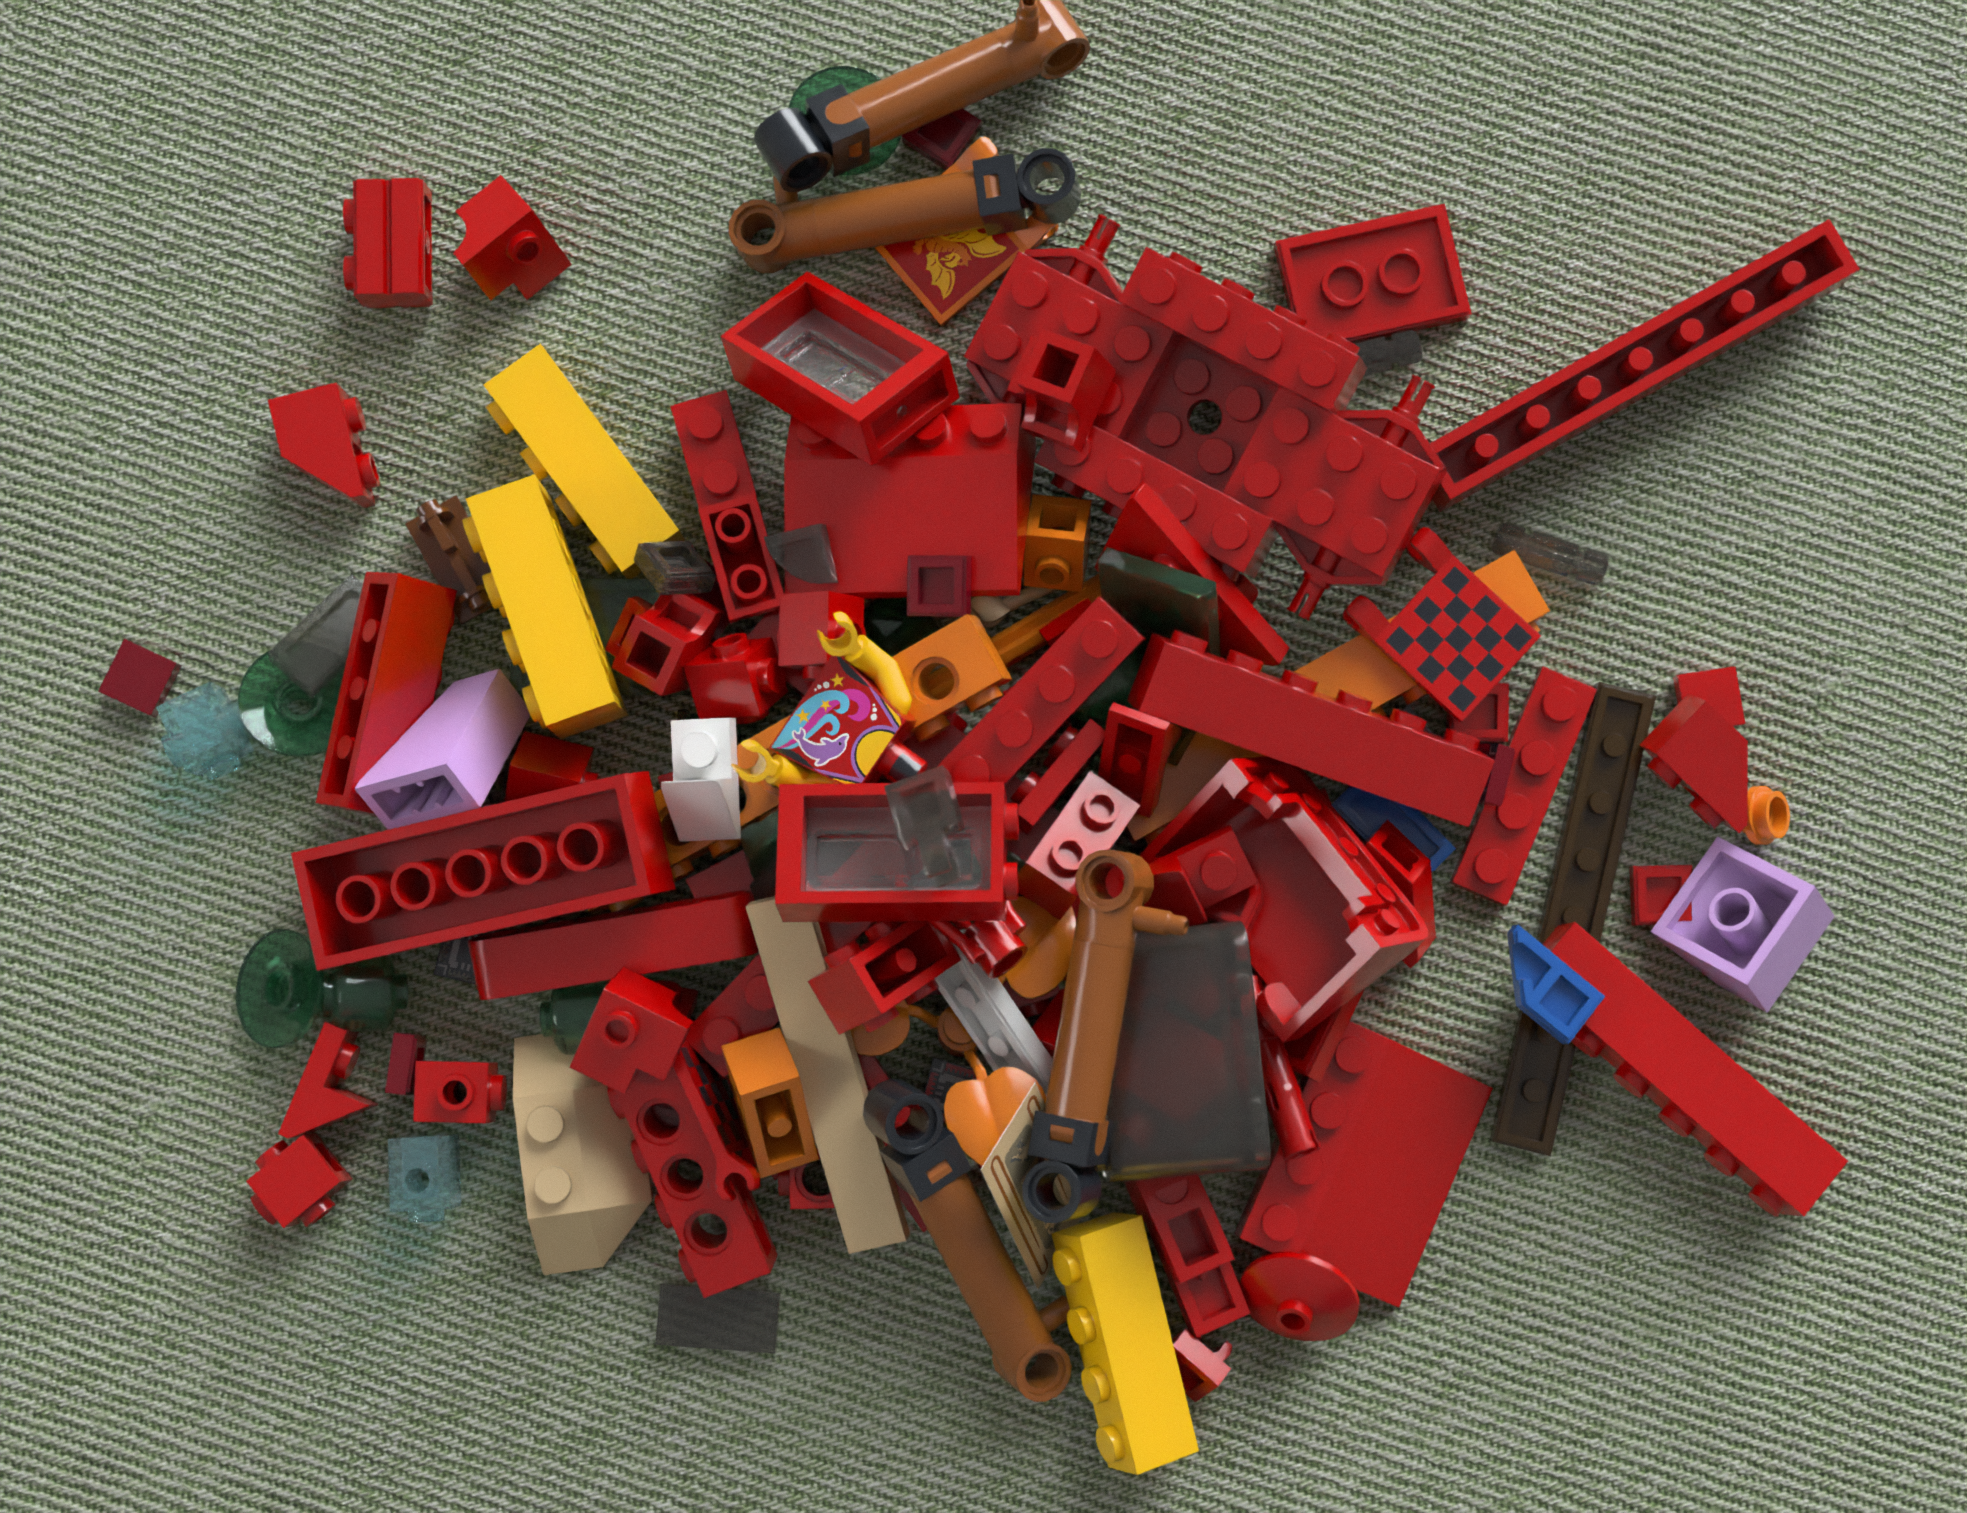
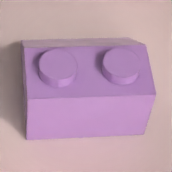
M1717 836L1650 932L1660 942L1718 986L1768 1013L1835 916L1815 886ZM1692 901V921H1678Z

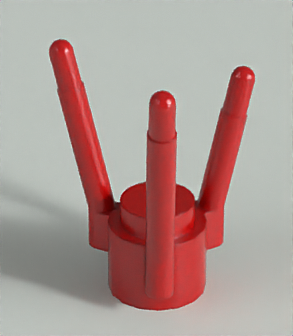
M965 832L982 871V839L976 833ZM903 883L896 884L894 888L895 891H912ZM1007 900L1006 921H975L973 923L970 921H928L954 943L971 964L978 963L990 979L998 978L1010 971L1024 958L1028 951V947L1018 936L1026 929L1027 925L1016 913L1010 900ZM965 929L966 931L963 934L960 930Z

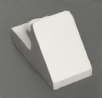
M736 718L671 720L673 781L661 782V790L679 841L741 839L738 774L731 766V764L738 765Z

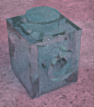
M208 682L156 707L168 733L161 737L163 747L170 761L177 769L183 766L185 772L198 776L206 774L209 780L216 779L238 769L241 766L239 758L254 751L247 735L254 733L248 714L239 701L231 703L225 688Z
M459 1134L408 1136L388 1139L390 1212L408 1211L409 1223L434 1222L445 1220L444 1209H453L461 1206ZM423 1170L429 1176L428 1187L421 1180Z

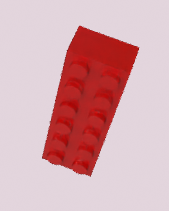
M649 771L623 773L291 853L317 971L675 889Z

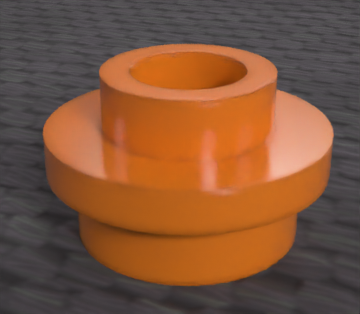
M1753 786L1749 788L1748 825L1742 832L1755 845H1768L1775 838L1785 836L1790 823V810L1785 796L1780 791H1772L1767 786Z

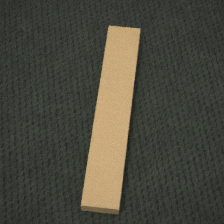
M775 896L750 902L745 907L784 1038L800 1076L811 1129L848 1253L852 1254L907 1241L910 1231L895 1180L879 1151L884 1148L883 1140L875 1136L868 1129L864 1121L863 1107L869 1092L851 1031L838 1034L807 982L828 968L823 959L828 953L819 923L782 922L775 905Z

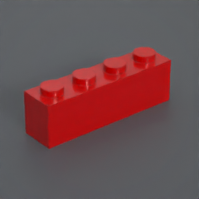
M365 573L315 803L377 817L355 790V787L359 780L433 704L435 691L442 680L441 663L447 635L454 624L455 612L453 607L457 590L400 573Z

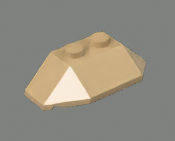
M576 1030L514 1038V1114L527 1219L543 1275L604 1267L653 1201L650 1173L643 1174L635 1162L631 1149V1141L635 1137L627 1119H619L616 1116L609 1101L608 1086L569 1068L583 1037Z

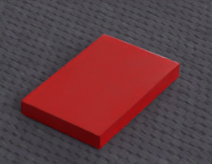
M1445 204L1275 241L1274 250L1288 309L1308 321L1304 328L1326 338L1328 332H1332L1354 344H1360L1468 320L1472 315Z

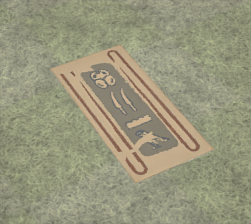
M1035 1082L980 1170L1038 1290L1053 1266L1052 1257L1055 1247L1051 1233L1077 1225L1081 1218L1061 1223H1045L1036 1219L1027 1210L1024 1203L1022 1185L1026 1174L1034 1165L1048 1160L1028 1155L1035 1111L1044 1110L1045 1108L1044 1100ZM1058 1174L1053 1183V1192L1056 1199L1066 1206L1071 1197V1187L1068 1180L1063 1175Z

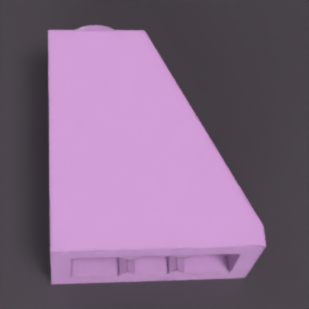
M500 669L454 681L359 780L355 790L388 830L481 808L530 717L526 703Z

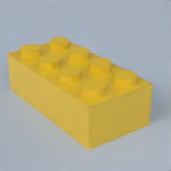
M534 474L466 498L472 516L462 519L464 529L474 553L479 552L483 562H488L491 569L490 573L482 575L483 583L493 608H499L502 617H507L511 629L502 631V636L513 665H519L523 674L527 672L531 685L522 688V693L532 720L534 722L538 721L542 729L548 728L560 739H564L628 716L553 501L539 479Z

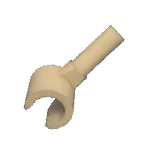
M1027 587L1020 590V596H1007L1003 600L999 596H975L971 600V615L978 616L984 628H992L1005 619L1011 611L1052 593V589Z

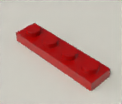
M1544 666L1538 669L1506 745L1515 749V755L1503 803L1501 806L1481 805L1450 879V884L1498 905H1508L1597 689Z

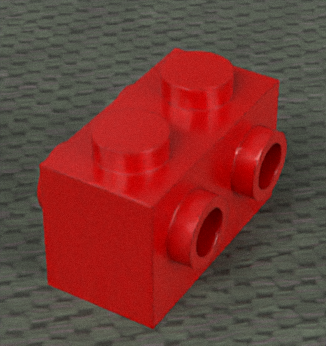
M928 921L877 922L864 930L869 940L868 942L859 946L856 939H853L823 957L828 968L807 982L839 1035L861 1024L866 1032L870 1033L899 1015L895 1005L905 1000L907 1006L911 1005L939 988L935 978L962 960L952 942Z

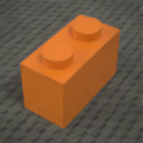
M780 1027L722 1045L741 1128L760 1179L818 1160L800 1076Z

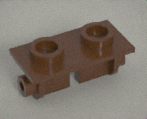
M457 495L441 504L438 503L437 499H433L420 505L416 509L418 517L405 523L438 584L457 590L453 608L458 620L463 625L493 608L482 579V575L490 573L491 569L488 562L484 563L479 552L474 553L462 521V519L469 516Z

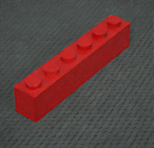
M1174 629L1171 639L1152 633L1127 699L1138 711L1469 827L1495 763L1494 759L1477 750L1481 740L1451 728H1446L1443 737L1424 730L1427 723L1426 720L1399 709L1393 708L1390 718L1370 711L1373 701L1343 689H1339L1336 698L1316 692L1318 681L1287 669L1284 670L1281 679L1260 672L1264 662L1230 649L1226 659L1205 652L1208 645L1207 641Z
M1572 922L1558 925L1543 945L1605 996L1571 1042L1593 1058H1597L1600 1054L1617 1069L1613 1077L1623 1088L1639 1098H1642L1644 1094L1662 1109L1658 1116L1670 1129L1683 1137H1688L1691 1134L1707 1148L1703 1156L1711 1165L1729 1177H1733L1736 1173L1752 1187L1748 1195L1759 1207L1776 1217L1780 1213L1804 1217L1843 1169L1848 1160L1579 924Z

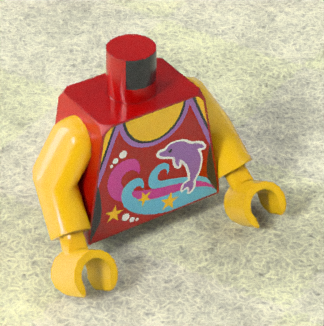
M835 612L833 613L835 620L842 627L846 628V631L838 639H829L824 636L823 632L817 630V637L823 649L831 657L769 748L777 754L771 757L769 752L755 740L747 739L741 742L745 749L757 752L759 756L757 763L748 769L731 764L733 770L745 781L754 783L765 779L767 783L779 787V784L876 783L880 776L883 775L893 783H918L926 771L929 763L903 745L915 727L917 720L909 712L912 697L898 663L866 636H858L847 614Z

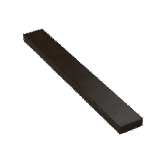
M1598 682L1594 686L1597 691L1586 720L1536 940L1541 944L1545 942L1558 925L1572 922L1579 924L1600 943L1644 749L1639 744L1648 735L1656 700L1655 695L1603 682ZM1519 1010L1489 1141L1551 1156L1576 1045L1572 1042L1569 1044L1560 1043L1522 1010Z

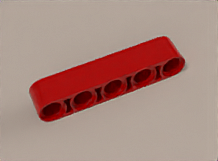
M750 890L732 891L521 927L471 938L468 940V946L479 999H498L612 980L622 967L641 975L731 960L755 954L759 950L745 907L752 902Z

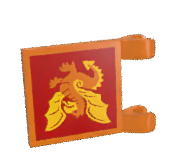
M985 136L980 137L941 175L973 170V160L999 156L997 147L989 138ZM1030 215L1027 218L1028 229L988 236L985 228L874 248L942 327L1009 270L1018 251L1024 253L1026 249L1037 248L1058 231L1059 226L1058 223L1045 224Z

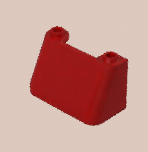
M1267 756L1230 759L1140 854L1149 864L1229 824L1231 825L1261 884L1264 901L1248 937L1224 926L1222 927L1267 984L1257 995L1258 1016L1263 1026L1270 1033L1279 1037L1283 1043L1300 1039L1407 957L1428 937L1426 923L1310 777L1299 767Z

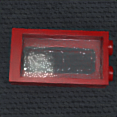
M808 271L720 336L735 381L871 466L960 398L948 352Z
M1004 782L779 784L775 905L782 922L1006 921L1007 900H1018L1019 891L1018 862H1007V841L1019 840L1018 803H1007Z

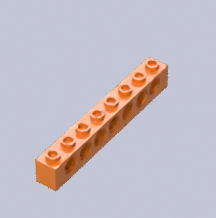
M969 614L964 615L892 657L898 663L912 697L909 712L917 720L915 727L906 740L915 735L919 743L949 728L951 725L947 716L967 706L970 712L974 713L1002 698L1003 695L999 687L1013 680L979 617ZM940 665L948 667L954 677L953 689L943 699L934 697L928 688V677L931 671ZM791 715L749 739L761 744L769 752L770 756L773 757L777 753L769 747ZM740 743L737 745L738 766L744 769L753 767L758 761V753L745 749ZM738 775L739 785L746 794V805L740 813L741 833L760 822L764 830L778 825L779 787L767 783L765 779L754 783L747 782ZM660 789L654 793L674 883L695 871L691 861L709 851L713 858H718L745 843L742 834L741 839L690 841L687 844L679 841L675 834L674 825L662 790ZM644 896L590 908L588 911L593 912L608 908L611 912L627 910L645 898Z

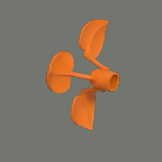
M1018 896V900L1010 901L1016 913L1027 925L1026 929L1018 936L1028 947V951L1014 968L998 977L1001 984L1007 980L1010 987L1019 996L1034 999L1055 989L1068 973L1076 919L1072 906L1063 918L1059 920L1025 896ZM905 1000L895 1005L899 1015L870 1033L866 1032L862 1024L851 1029L857 1054L871 1057L881 1056L895 1050L905 1041L910 1030L909 1016H912L926 1023L928 1027L938 1030L939 1042L947 1053L957 1057H965L977 1080L961 1081L949 1089L944 1104V1118L947 1129L954 1133L963 1152L980 1166L984 1165L1035 1082L1044 1103L1046 1102V1095L1038 1081L1021 1069L1002 1067L987 1076L986 1070L976 1054L979 1048L951 1007L945 1009L941 1016H935L922 1007L912 1004L907 1006Z

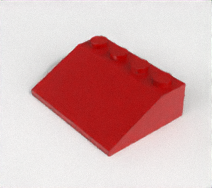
M1023 403L950 405L873 466L791 416L784 458L785 594L833 591L864 599L907 598L908 555L972 556L971 597L1020 596L1034 471L1033 461L1035 460L1037 444L1035 436L1028 434L1020 427L1025 415Z
M1349 1021L1321 1082L1318 1083L1302 1076L1298 1084L1321 1149L1301 1158L1284 1160L1282 1156L1283 1151L1276 1135L1234 1234L1272 1253L1294 1252L1322 1259L1342 1271L1351 1280L1356 1290L1399 1308L1493 1088L1394 1040Z

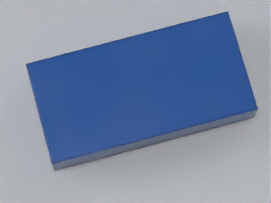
M1349 786L1332 803L1335 810L1363 842L1388 819L1431 860V873L1456 849L1418 809L1353 786Z

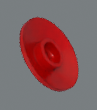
M1294 1252L1272 1253L1251 1262L1242 1274L1239 1285L1251 1312L1249 1315L1261 1326L1280 1336L1299 1341L1329 1340L1347 1332L1357 1319L1360 1302L1355 1286L1342 1271L1317 1257Z

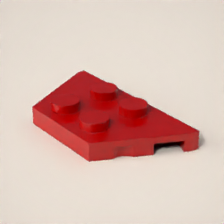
M1145 482L1139 484L1128 499L1094 568L1109 583L1112 591L1120 599L1124 600L1148 627L1151 635L1154 633L1171 639L1175 629L1207 641L1208 645L1205 652L1226 659L1231 649L1264 662L1263 665H1279L1290 647Z

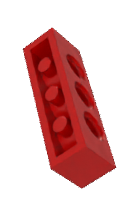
M674 1067L665 1081L638 1070L631 1087L625 1094L608 1086L609 1101L616 1116L619 1119H627L635 1137L631 1141L635 1162L643 1174L650 1173L659 1193L655 1195V1205L660 1220L667 1229L674 1228L682 1246L678 1250V1257L686 1279L690 1283L697 1282L703 1298L771 1273L778 1253L752 1192L747 1187L746 1179L738 1173H733L731 1176L730 1187L736 1194L735 1200L726 1202L717 1194L715 1188L717 1159ZM665 1103L672 1106L679 1115L680 1124L675 1126L660 1124L652 1114V1105ZM687 1158L697 1162L703 1171V1178L696 1181L683 1178L676 1170L675 1161ZM707 1213L719 1216L726 1224L727 1232L719 1235L706 1232L701 1227L698 1216Z

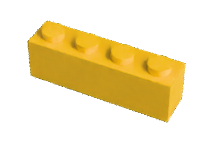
M541 343L484 384V387L494 399L485 408L506 435L516 429L527 443L528 447L521 451L520 455L540 482L550 475L563 493L556 497L554 501L574 528L582 522L587 524L597 538L588 547L608 574L619 568L628 581H630L642 572L633 560H649L647 562L651 565V563L657 561L651 559H660L685 541L680 530Z
M1113 1212L1051 1233L1055 1247L1052 1257L1053 1267L1056 1276L1065 1288L1070 1308L1067 1313V1324L1071 1336L1079 1345L1084 1365L1081 1373L1082 1386L1086 1396L1094 1406L1099 1427L1096 1430V1443L1108 1467L1139 1475L1199 1452L1142 1215Z

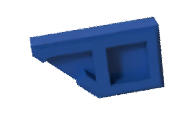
M1514 925L1507 932L1515 1004L1560 1043L1569 1044L1605 996L1520 925Z

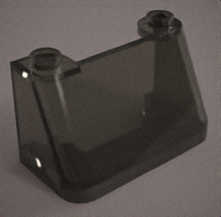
M1231 921L1188 926L1187 933L1183 936L1172 934L1163 936L1142 931L1138 932L1106 1119L1114 1121L1107 1164L1093 1166L1097 1172H1103V1182L1115 1183L1263 1170L1269 1167L1271 1149L1250 949L1243 922Z

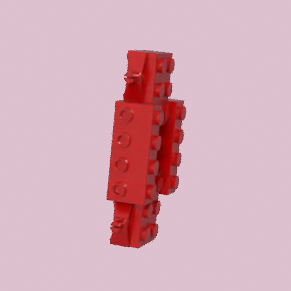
M1098 214V218L1084 245H1080L1078 249H1026L1024 253L1018 251L964 355L968 359L966 363L967 368L990 403H1023L1026 410V401L1015 398L1007 391V388L1031 335L1038 337L1042 329L1095 347L1116 370L1080 453L1044 440L1033 462L1055 473L1050 482L1052 485L1079 499H1082L1086 490L1106 500L1101 511L1119 519L1130 496L1139 484L1145 482L1228 578L1235 582L1240 572L1253 578L1256 577L1279 534L1304 570L1302 575L1304 579L1287 610L1298 614L1309 594L1298 615L1308 621L1311 619L1310 616L1325 589L1330 591L1332 586L1386 585L1447 472V468L1418 427L1421 422L1418 416L1432 390L1435 389V385L1425 380L1415 400L1412 401L1423 382L1422 378L1412 375V379L1398 405L1393 406L1391 410H1345L1367 370V366L1361 357L1357 355L1360 347L1332 332H1328L1326 338L1304 328L1308 321L1282 306L1276 305L1274 310L1271 311L1253 302L1252 300L1255 296L1253 292L1229 279L1224 278L1221 284H1218L1200 274L1203 270L1202 266L1173 251L1169 258L1146 247L1123 290L1107 268L1106 264L1109 260L1104 257L1121 225L1102 214ZM1213 402L1219 406L1222 412L1220 426L1210 434L1202 435L1196 433L1190 423L1192 411L1201 403Z

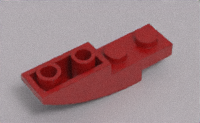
M727 390L671 405L670 408L699 507L700 519L730 623L780 609V594H784V590Z
M1115 1103L1109 1104L1106 1119L1114 1121L1110 1148L1137 1215H1142L1143 1222L1148 1227L1188 1330L1198 1338L1251 1314L1230 1262L1235 1260L1187 1151L1179 1152L1156 1138L1142 1157L1128 1154L1116 1143L1113 1137V1133L1125 1118L1116 1112Z

